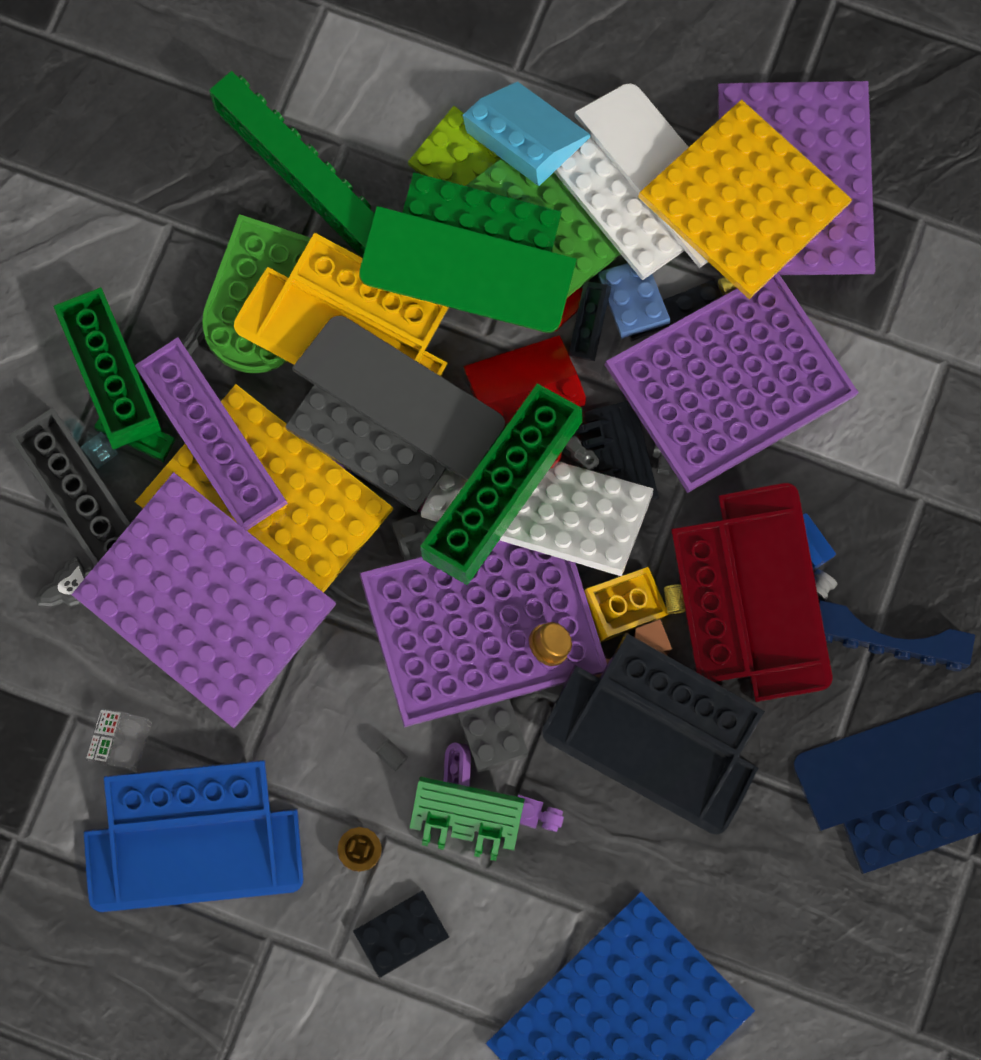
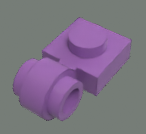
M518 795L520 798H525L520 819L521 825L536 829L538 820L543 823L542 828L557 832L558 828H561L564 820L562 816L563 811L548 807L547 811L541 812L544 802Z

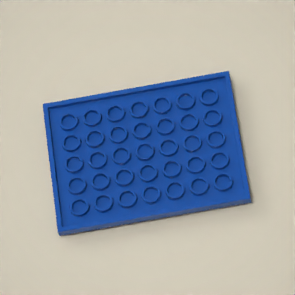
M640 892L486 1042V1045L500 1060H706L755 1010L656 906Z

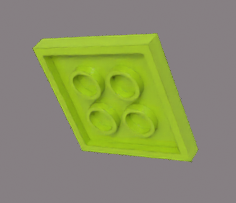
M453 106L409 159L408 165L422 175L466 186L501 158L466 133L463 119L464 113Z

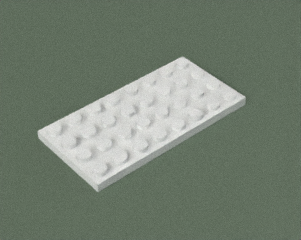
M558 461L553 468L548 470L500 538V541L622 576L652 498L653 488ZM446 469L428 495L421 510V517L438 522L467 481Z

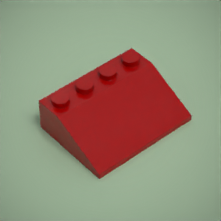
M560 335L463 366L473 397L503 416L505 420L504 429L537 383L580 407L585 406L586 396Z

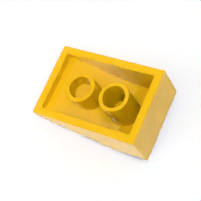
M649 567L584 590L600 643L669 615Z

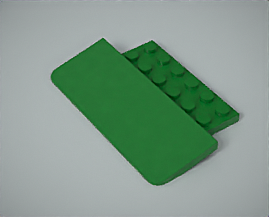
M413 172L403 212L379 206L376 207L359 277L365 285L537 331L551 333L560 326L577 259L552 252L562 211Z

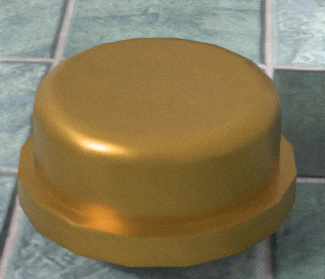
M549 622L538 625L531 631L529 647L538 661L548 666L560 665L571 652L572 639L569 632L562 625Z
M356 827L342 835L337 851L339 859L345 867L352 871L362 872L371 869L377 864L381 857L382 847L379 838L373 831L368 828Z

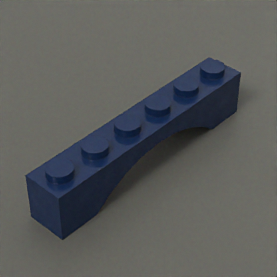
M819 601L826 643H832L834 640L843 642L842 645L847 648L857 649L858 646L869 648L868 651L874 654L889 652L893 653L895 658L910 660V657L920 659L921 664L935 666L936 663L946 665V669L951 671H961L970 666L975 634L948 629L938 635L923 639L893 638L866 626L852 614L847 606Z

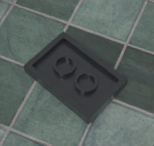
M423 890L353 930L379 979L450 938Z

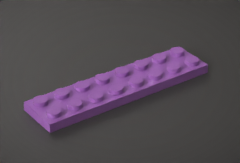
M178 337L135 365L237 524L247 531L288 504Z

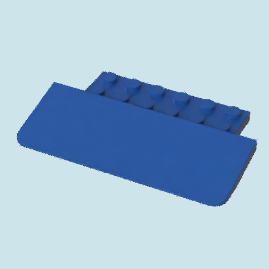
M265 760L104 776L109 828L84 831L89 903L94 910L110 912L296 892L301 888L304 877L298 809L270 811Z

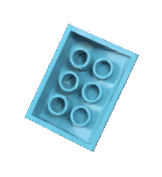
M518 81L480 98L463 114L466 133L538 186L591 137L587 131Z

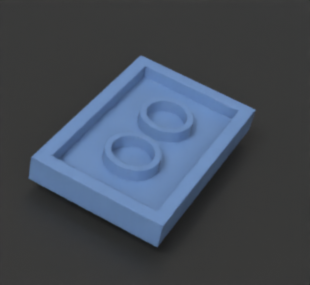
M628 263L598 272L600 284L611 286L608 305L621 339L670 324V317L652 274L641 280Z

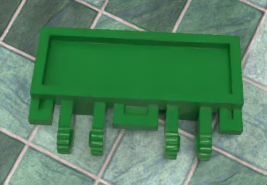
M420 776L410 828L421 831L423 820L426 821L422 840L423 846H428L430 843L432 827L442 829L437 844L438 849L442 850L445 847L449 826H453L451 837L472 842L475 831L479 833L474 856L480 858L483 851L484 838L494 840V844L491 848L490 860L496 861L501 837H505L503 848L510 850L515 848L525 798Z

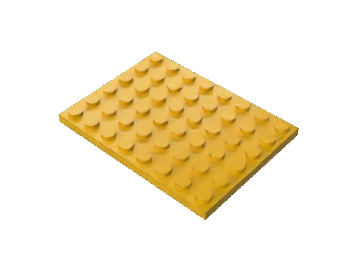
M235 384L222 399L221 403L288 503L247 530V532L324 593L393 511V507L330 457L287 431L285 428L287 424ZM186 444L180 448L135 501L143 509L174 472L236 522Z

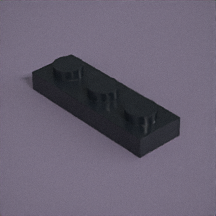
M587 281L584 283L568 353L570 357L595 361L611 286Z

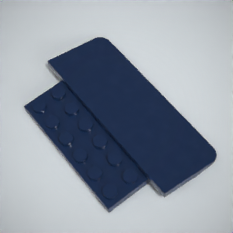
M980 692L803 752L796 757L794 770L819 831L843 824L861 874L981 833Z

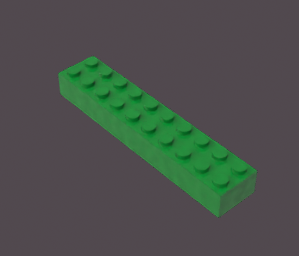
M231 70L209 90L214 110L363 258L374 218V213L369 209L371 208L369 202L363 196L358 198L352 192L353 187L344 178L341 180L335 174L336 170L328 161L323 162L318 157L319 154L311 144L306 145L301 140L302 137L299 132L292 126L289 128L284 123L282 115L275 109L272 111L266 105L267 101L259 92L254 93L249 88L250 85L242 75L237 76Z

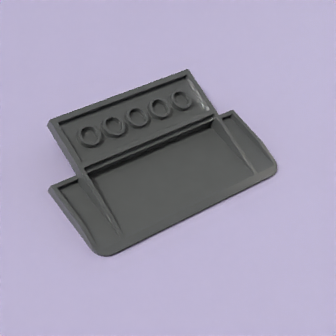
M344 316L331 318L292 367L295 373L313 383L314 386L285 426L286 430L416 513L446 469L468 481L505 427V420L500 413Z

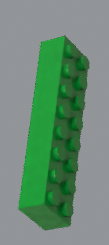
M537 383L420 546L423 560L468 585L581 425L582 408Z

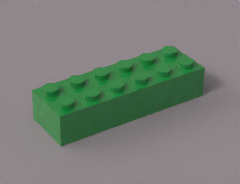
M102 287L54 305L57 317L112 449H117L161 431L157 417Z

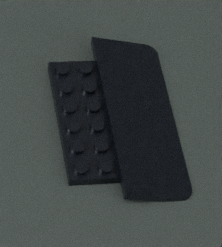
M625 633L600 678L574 665L542 727V735L544 740L550 745L711 834H721L730 825L759 769L756 765L741 758L739 755L765 711L632 635Z

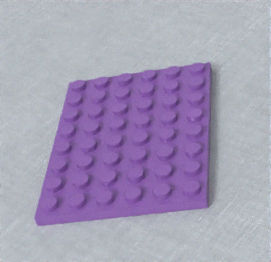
M868 81L718 83L719 119L742 99L852 199L851 203L778 273L780 275L874 274L875 249Z
M779 273L771 278L752 298L748 299L740 290L735 289L612 357L604 364L687 493L840 406L859 393Z
M174 472L71 594L233 728L238 725L336 605V602Z
M499 540L468 585L424 561L422 557L360 573L404 728L565 684L574 665L593 675L603 673L607 666L575 562ZM555 622L562 625L569 632L572 639V649L560 665H545L533 655L529 647V636L531 631L538 625Z

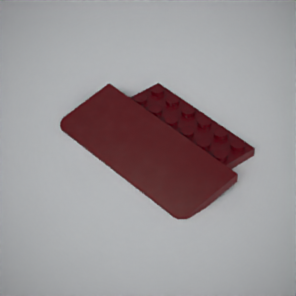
M781 483L720 495L718 497L722 514L721 521L671 529L697 673L713 682L751 676L755 702L827 689L832 683L833 675L798 489L790 483Z

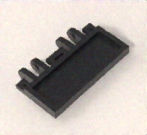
M624 401L584 412L587 424L579 426L576 434L583 435L597 430L601 431L602 436L581 442L582 447H585V449L605 446L604 448L594 450L595 455L599 459L597 465L599 473L653 488V495L650 501L659 499L640 420L630 403Z

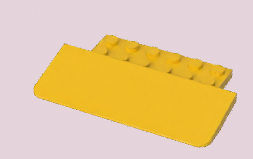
M314 232L289 278L269 267L266 268L234 321V329L239 336L295 365L328 321L335 316H344L441 376L448 363L425 350L449 307L365 285L359 277L363 258Z

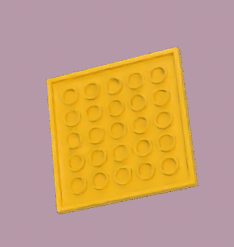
M742 99L640 191L638 195L650 209L748 299L752 298L852 201L844 191Z

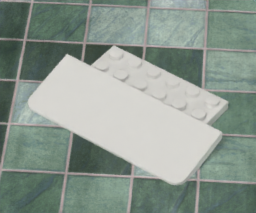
M624 84L577 110L574 117L591 137L554 173L641 280L647 278L684 251L699 268L708 263L702 255L638 197L640 191L689 148L641 89L634 84Z

